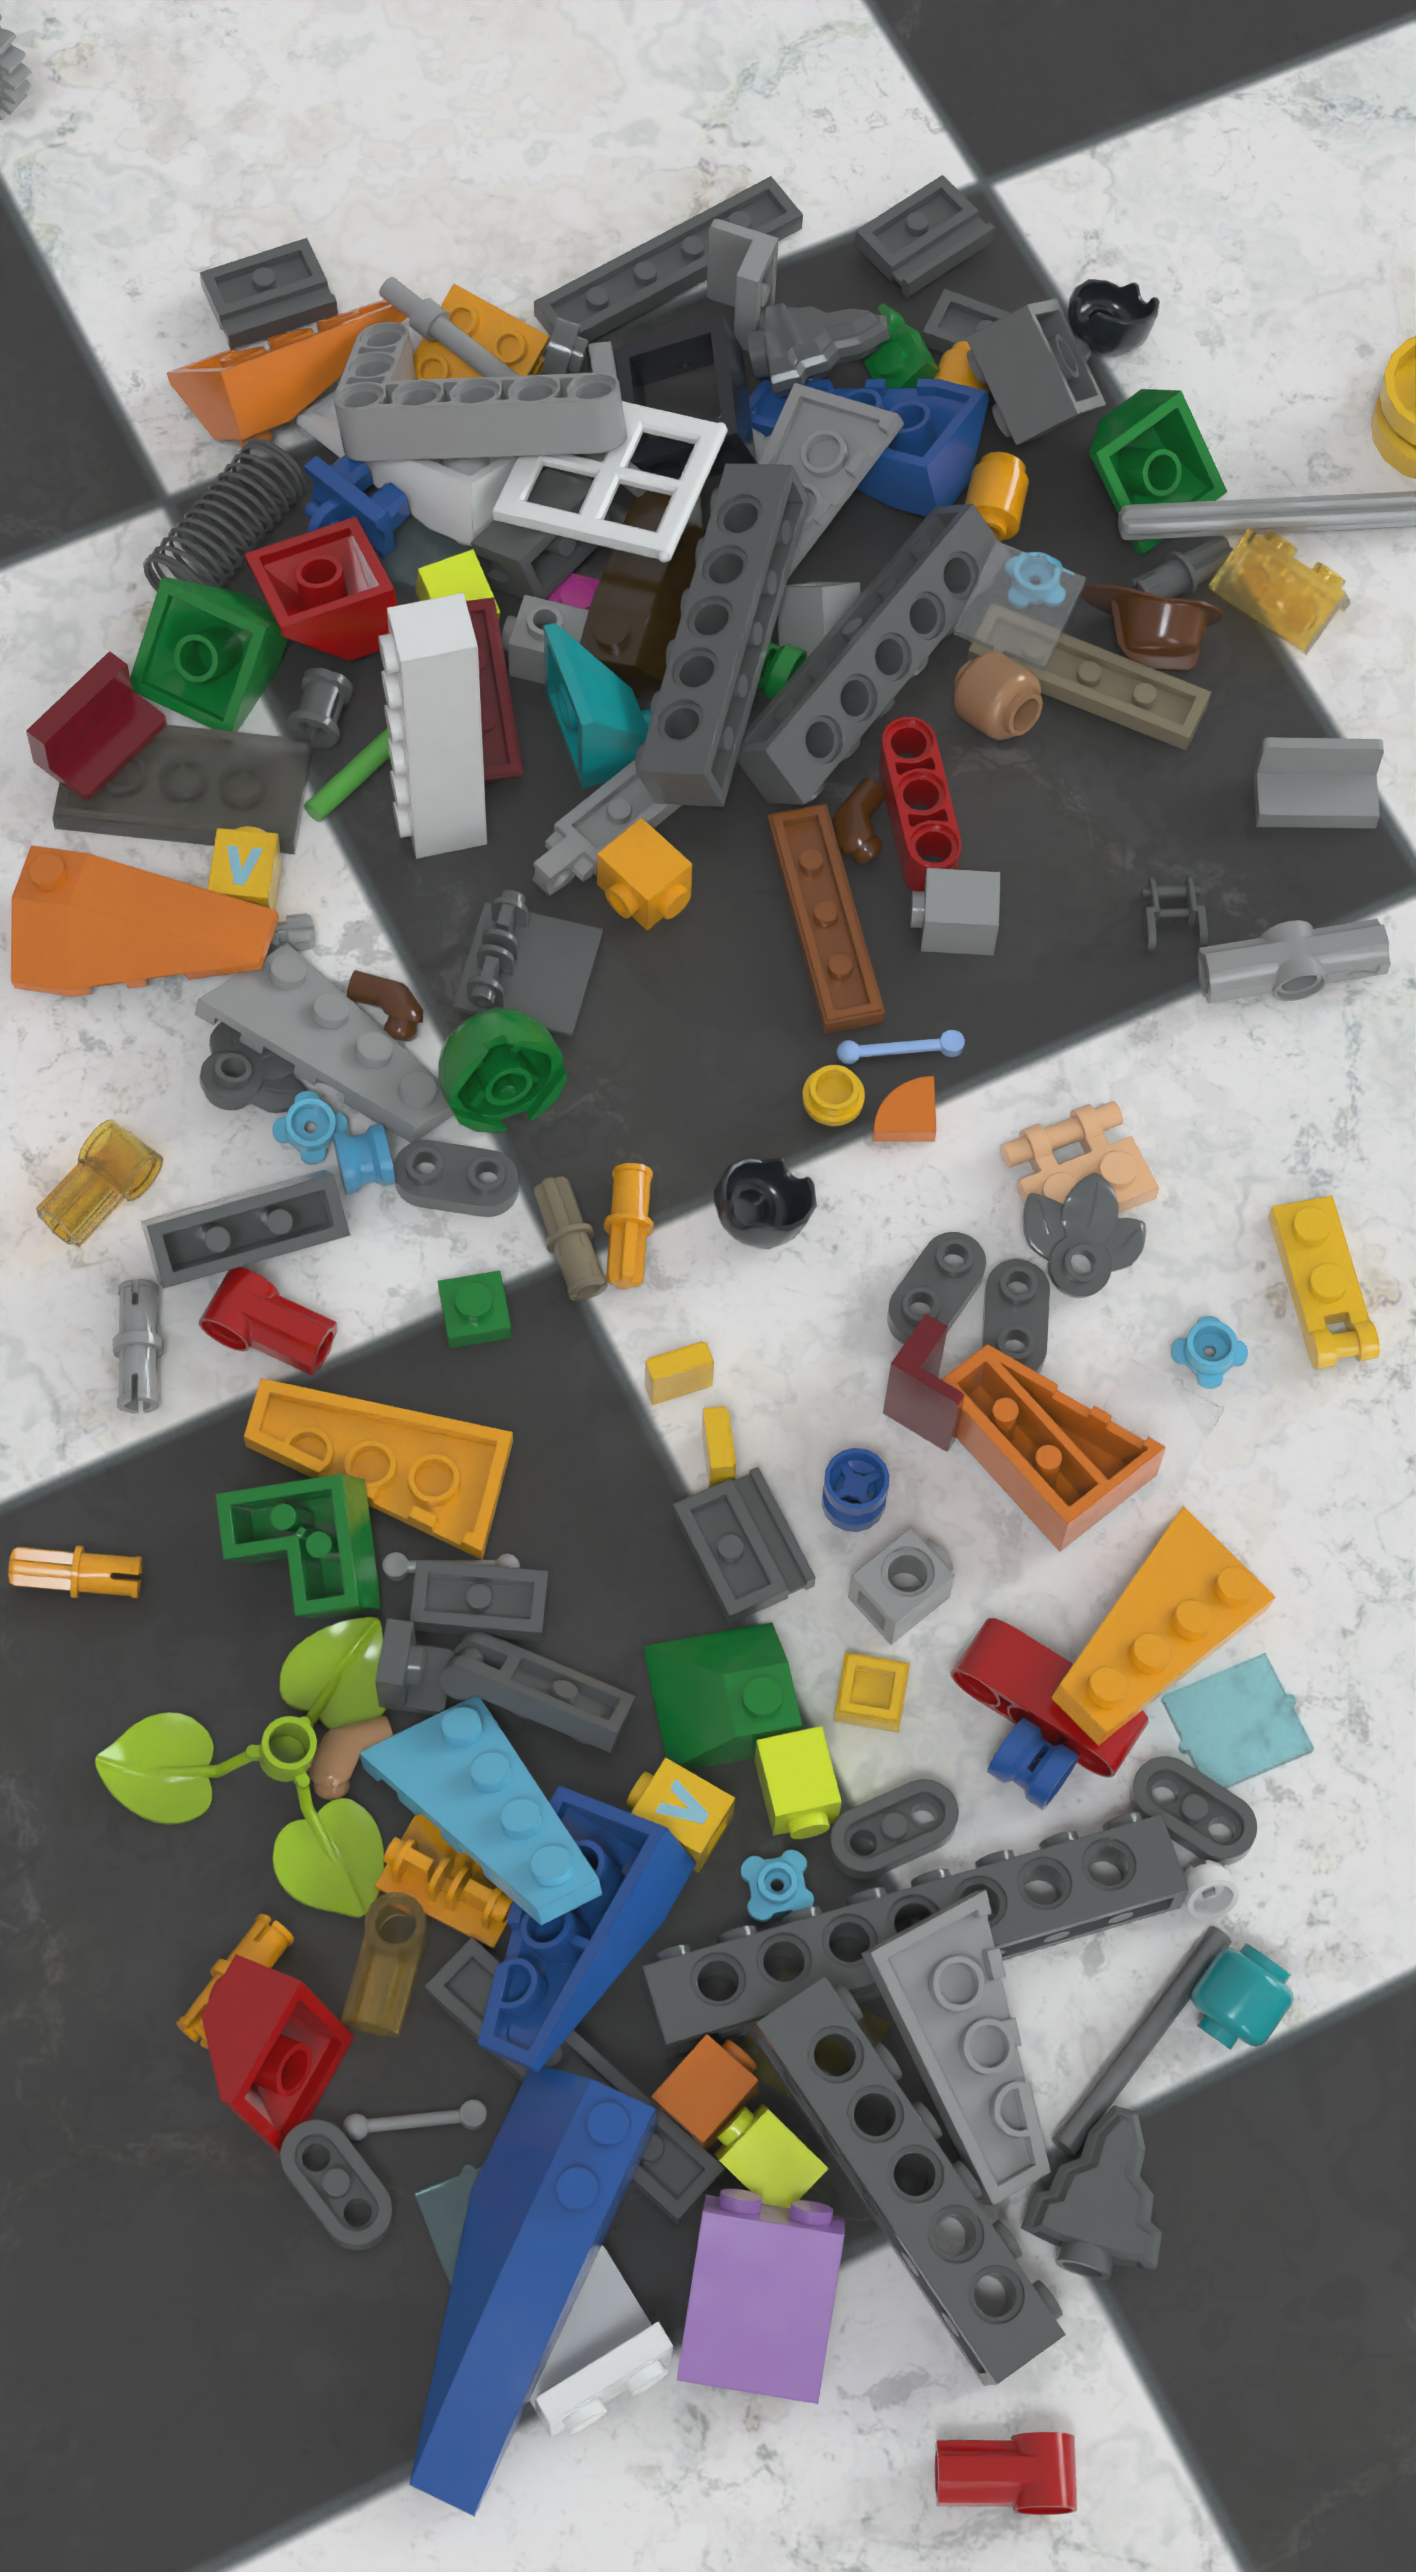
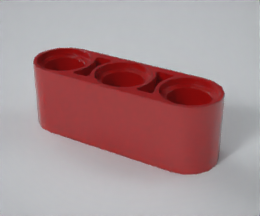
M901 717L888 724L882 734L879 779L881 787L886 793L885 804L903 879L911 891H924L927 868L958 870L961 855V837L936 735L932 727L925 721L915 717ZM910 753L915 755L916 757L903 758L898 756L897 754ZM922 804L930 809L916 810L911 808L910 805ZM935 856L942 859L943 861L939 863H930L923 860L921 857Z
M996 1618L985 1620L950 1672L953 1681L972 1698L1015 1725L1023 1717H1026L1041 1728L1044 1739L1053 1745L1064 1743L1080 1754L1077 1764L1102 1777L1112 1778L1116 1774L1149 1723L1147 1715L1142 1710L1098 1746L1051 1698L1073 1666V1663L1017 1628Z

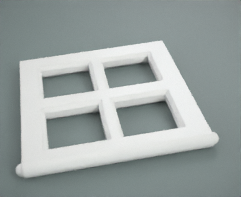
M622 401L627 431V440L623 445L606 452L602 462L571 454L518 456L494 506V520L659 559L661 562L670 561L728 429L722 422H710ZM643 432L695 444L679 480L627 468ZM543 466L594 477L579 513L527 502ZM620 484L672 496L656 532L604 520Z

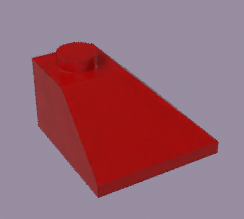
M357 517L244 554L246 563L283 637L347 661L380 651L378 636L389 634L387 608L398 606L395 589Z
M235 1954L225 1974L215 1982L211 1989L208 2003L201 2014L220 2100L276 2154L280 2155L281 2146L287 2134L294 2127L308 2121L351 2045L354 2036L302 1981Z

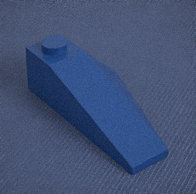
M818 379L803 384L807 387L897 413L904 422L903 427L857 486V490L891 508L927 517L936 506L952 505L969 484L989 402L987 391L941 379H918L916 388H887L885 379H866L864 388H834L828 379ZM763 380L749 397L752 427L766 437L771 436L789 396L779 397L775 394L770 380Z
M558 1786L549 1803L598 1876L602 1895L543 1925H540L520 1906L512 1902L507 1919V1924L512 1928L504 1962L497 1965L477 2043L482 2049L536 2073L539 2072L665 1921L696 1865L694 1859L667 1827L562 1786Z

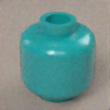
M1245 1943L1240 1951L1228 1947L1221 1949L1191 1991L1193 2005L1204 2014L1197 2026L1230 2050L1238 2039L1250 2046L1257 2047L1263 2045L1293 2003V1993L1285 1984L1291 1974L1247 1943Z

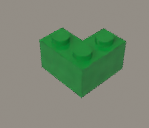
M337 1474L216 1494L223 1559L252 1564L288 1558L295 1616L323 1619L381 1610L365 1479L346 1474Z

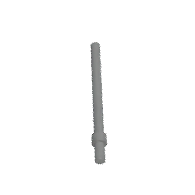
M394 277L388 278L382 284L379 295L408 317L409 326L426 340L432 341L436 339L483 377L520 376L449 321V312L431 298L421 299ZM606 452L583 455L588 459L602 462ZM631 462L629 463V465H628V467H627V468H631V469H635V470L642 471V470H640L638 467H636V466H635L633 463H631ZM621 484L636 497L642 496L647 491Z

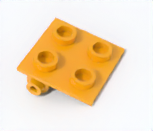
M453 283L441 305L442 308L449 312V321L520 376L541 375L545 360L542 353L551 337ZM423 337L413 355L418 380L483 377L436 339L428 341Z
M421 1813L417 1816L415 1815L402 1839L395 1837L388 1846L383 1858L387 1865L374 1887L494 1950L508 1925L507 1919L511 1904L514 1901L484 1876L482 1867L463 1851L459 1854L442 1839L441 1831Z

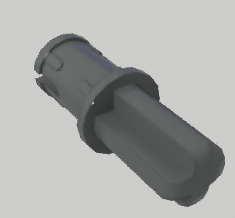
M1215 536L1183 554L1174 551L1166 555L1164 563L1128 580L1125 587L1166 598H1174L1179 595L1188 597L1196 592L1199 583L1227 569L1236 559L1235 550L1230 547L1227 538Z

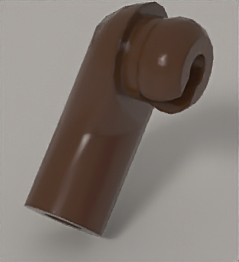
M358 970L353 971L348 984L347 997L355 1002L381 1008L388 1015L384 1030L392 1038L406 1042L414 1040L417 1036L418 1023H423L424 1012L409 988L395 980Z

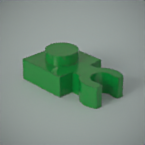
M882 303L878 310L882 316L887 317L890 338L881 343L879 350L867 358L864 364L873 379H885L887 388H916L918 379H932L940 370L919 332L905 324L904 318L900 313Z

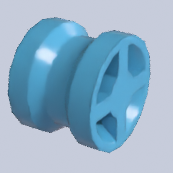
M382 1123L369 1126L364 1134L352 1136L346 1131L332 1134L339 1172L346 1195L359 1192L363 1185L376 1182L382 1187L396 1184L390 1149Z

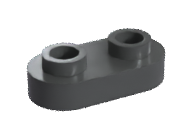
M557 318L541 375L581 373L587 352L588 339L579 337L580 324Z
M420 1140L405 1146L396 1156L393 1165L395 1187L398 1194L407 1203L417 1207L480 1217H494L508 1211L514 1205L519 1193V1177L514 1162L505 1154L495 1150ZM425 1162L431 1163L436 1167L429 1174H419L414 1170L418 1164ZM484 1172L494 1173L498 1177L496 1181L490 1184L480 1183L476 1178Z
M947 1232L936 1236L927 1244L890 1298L887 1323L890 1332L899 1342L905 1344L924 1316L917 1315L910 1310L909 1307L917 1302L927 1304L932 1310L928 1315L948 1326V1333L983 1281L986 1257L983 1248L974 1238L960 1232ZM955 1254L962 1257L965 1264L959 1267H952L943 1258L947 1255Z
M1013 1259L1000 1263L991 1271L984 1293L981 1348L988 1344L1040 1374L1047 1354L1050 1286L1045 1273L1037 1265L1026 1260ZM1012 1282H1021L1027 1286L1029 1291L1025 1294L1017 1295L1012 1293L1007 1285ZM1009 1340H1018L1025 1345L1026 1350L1022 1353H1012L1006 1349L1004 1344Z
M1169 1756L1156 1757L1144 1763L1137 1771L1131 1786L1130 1798L1134 1811L1140 1813L1142 1819L1162 1814L1170 1838L1202 1860L1220 1862L1224 1866L1234 1864L1247 1855L1256 1838L1257 1820L1253 1810L1244 1800L1178 1758ZM1158 1787L1168 1788L1173 1792L1175 1802L1170 1805H1161L1154 1800L1152 1791ZM1213 1824L1225 1825L1231 1831L1232 1839L1227 1842L1214 1840L1209 1833V1827Z
M921 1779L909 1782L851 1808L840 1815L833 1825L829 1843L831 1858L840 1871L856 1879H870L941 1848L951 1839L959 1815L957 1801L951 1791L941 1783ZM917 1811H927L934 1817L935 1824L930 1828H919L912 1822L911 1815ZM857 1838H867L874 1844L875 1851L870 1855L861 1856L852 1850L850 1844Z
M310 2120L294 2127L285 2137L280 2151L281 2165L288 2182L335 2243L343 2248L357 2251L366 2250L379 2244L389 2233L393 2222L392 2202L386 2188L345 2134L334 2124L323 2120ZM314 2150L325 2151L330 2156L329 2164L321 2171H310L304 2166L306 2156ZM362 2204L371 2210L370 2220L363 2226L356 2227L350 2225L345 2220L347 2211L354 2205Z

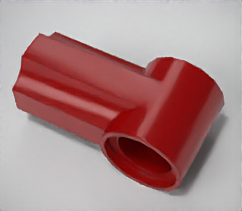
M243 1267L228 1270L198 1322L200 1328L208 1336L228 1348L244 1352L252 1347L311 1376L318 1368L321 1369L331 1351L332 1343L338 1331L337 1322L280 1296L277 1288L271 1282Z
M1030 2432L1013 2435L1011 2440H937L935 2443L936 2506L1013 2507L1015 2513L1027 2515H1059L1077 2511L1074 2435L1059 2432Z

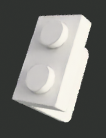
M601 2246L529 2400L550 2437L567 2428L571 2435L588 2427L607 2412L603 2404L627 2389L631 2396L647 2390L668 2374L665 2365L672 2362L673 2345L659 2322L651 2325L604 2246Z

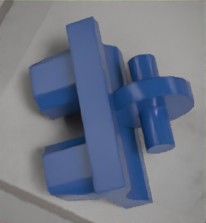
M317 455L304 465L305 473L314 479V489L311 495L312 501L305 507V515L311 519L308 532L357 517L377 555L385 559L396 550L393 531L411 514L407 496L403 491L390 482L384 484L370 497L367 496L363 491L373 484L371 470L364 461H355L346 455L330 466Z

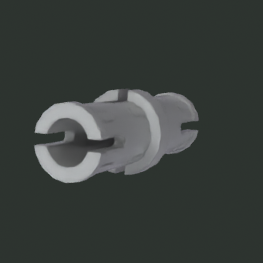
M138 1279V1293L133 1292V1281L127 1280L118 1285V1295L120 1296L119 1334L113 1338V1353L116 1358H119V1397L117 1398V1408L121 1411L135 1414L138 1413V1401H143L144 1413L155 1411L159 1406V1398L157 1397V1359L164 1354L163 1337L157 1334L159 1285L150 1280Z

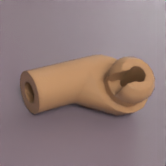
M386 1716L336 1727L329 1730L323 1736L309 1768V1776L313 1781L314 1792L319 1797L326 1800H335L347 1794L350 1788L349 1779L359 1760L361 1751L393 1736Z

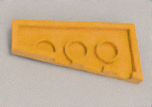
M260 1378L244 1440L246 1447L311 1478L346 1474L365 1479L369 1506L483 1560L513 1444V1432Z
M1183 1506L1051 1698L1099 1746L1267 1611L1276 1597Z

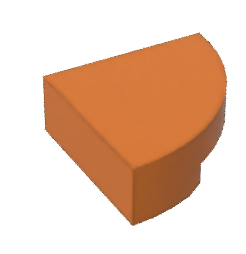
M934 1076L916 1078L895 1088L884 1099L878 1109L873 1129V1142H935Z

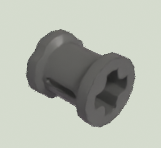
M311 668L304 672L301 683L303 694L297 711L291 712L288 716L286 730L294 739L305 745L316 748H329L338 742L340 730L337 723L343 705L350 702L354 686L350 680L340 673L332 672L325 668Z

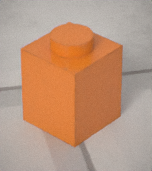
M706 2034L651 2096L652 2103L708 2152L717 2142L718 2138L716 2136L723 2126L740 2109L745 2106L747 2107L759 2094V2079L752 2074L758 2066L734 2042L727 2039L720 2046Z

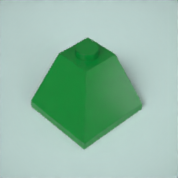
M1141 389L1099 420L1089 453L1118 514L1125 505L1216 501L1227 493V489L1181 390ZM1164 539L1130 541L1136 554L1144 555Z
M165 577L161 579L131 672L132 690L223 735L233 737L276 675L288 638L282 636L266 603L244 593Z
M772 1622L643 1646L665 1758L689 1771L754 1759L757 1740L802 1730V1722L789 1662Z

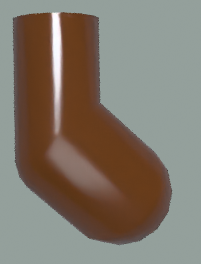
M864 778L860 781L835 812L832 820L839 848L844 854L850 853L853 860L858 864L869 863L880 853L882 848L881 840L873 834L874 828L870 817L885 800L886 793L877 782L869 778Z

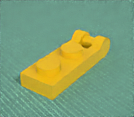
M1333 1195L1272 1206L1268 1218L1313 1368L1317 1370L1333 1367L1336 1365L1337 1359L1355 1356L1359 1362L1378 1358L1380 1344L1377 1330L1369 1319ZM1344 1322L1347 1332L1332 1334L1326 1325Z

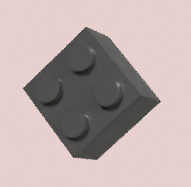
M1057 298L1025 305L966 336V340L971 348L967 352L970 368L980 383L984 384L987 382L997 403L992 406L995 421L1006 437H1013L1016 445L1046 436L1106 405Z

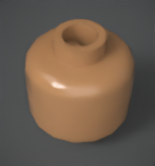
M987 652L974 660L966 662L955 677L953 705L957 715L994 740H1007L1014 736L1023 735L1035 725L1041 714L1043 700L1041 698V684L1038 677L1000 652Z

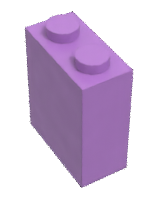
M723 2189L720 2192V2197L706 2195L677 2381L818 2404L845 2236L846 2218L833 2216V2208L813 2201H792L790 2208L762 2204L763 2197L761 2195L740 2189Z

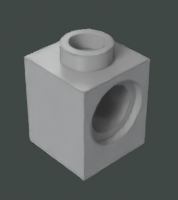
M910 1528L851 1575L848 1599L887 1642L892 1645L950 1598L955 1576L951 1572L953 1570L952 1562L936 1542L931 1539L924 1542ZM899 1573H908L919 1579L922 1587L913 1592H903L896 1589L889 1579Z

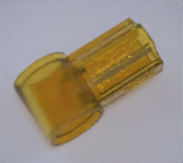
M113 1119L106 1120L94 1129L84 1142L78 1155V1164L36 1207L38 1217L50 1228L53 1234L66 1244H72L80 1248L124 1199L134 1201L150 1188L161 1171L163 1157Z
M390 1892L379 1896L371 1903L365 1915L366 1932L341 2022L364 2033L381 2037L400 2038L421 1957L429 1946L430 1930L423 1907L414 1897L402 1892ZM406 1916L416 1923L413 1935L405 1942L390 1944L379 1936L382 1925L389 1918Z

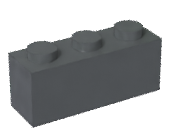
M326 1170L141 1221L156 1278L163 1288L350 1236L334 1174Z

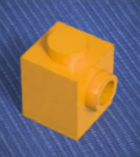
M641 817L597 853V885L605 891L608 902L619 915L627 919L632 916L648 931L663 917L669 920L678 915L688 904L691 898L692 863Z

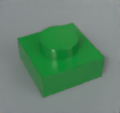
M500 1270L437 1281L449 1349L512 1338L511 1323Z

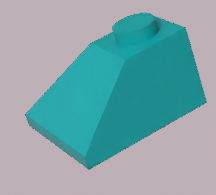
M556 623L545 625V692L582 789L605 783L636 759L638 747L641 743L645 742L652 719L651 711L649 709L640 711L632 688Z

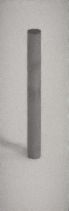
M1214 1926L1208 1928L1052 2137V2142L1060 2150L1070 2156L1076 2154L1086 2140L1088 2132L1105 2115L1191 1999L1193 1987L1221 1949L1231 1945V1939L1222 1930Z

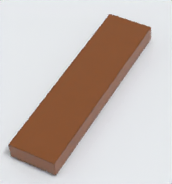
M827 804L768 814L767 827L824 1035L884 1023L885 1010Z

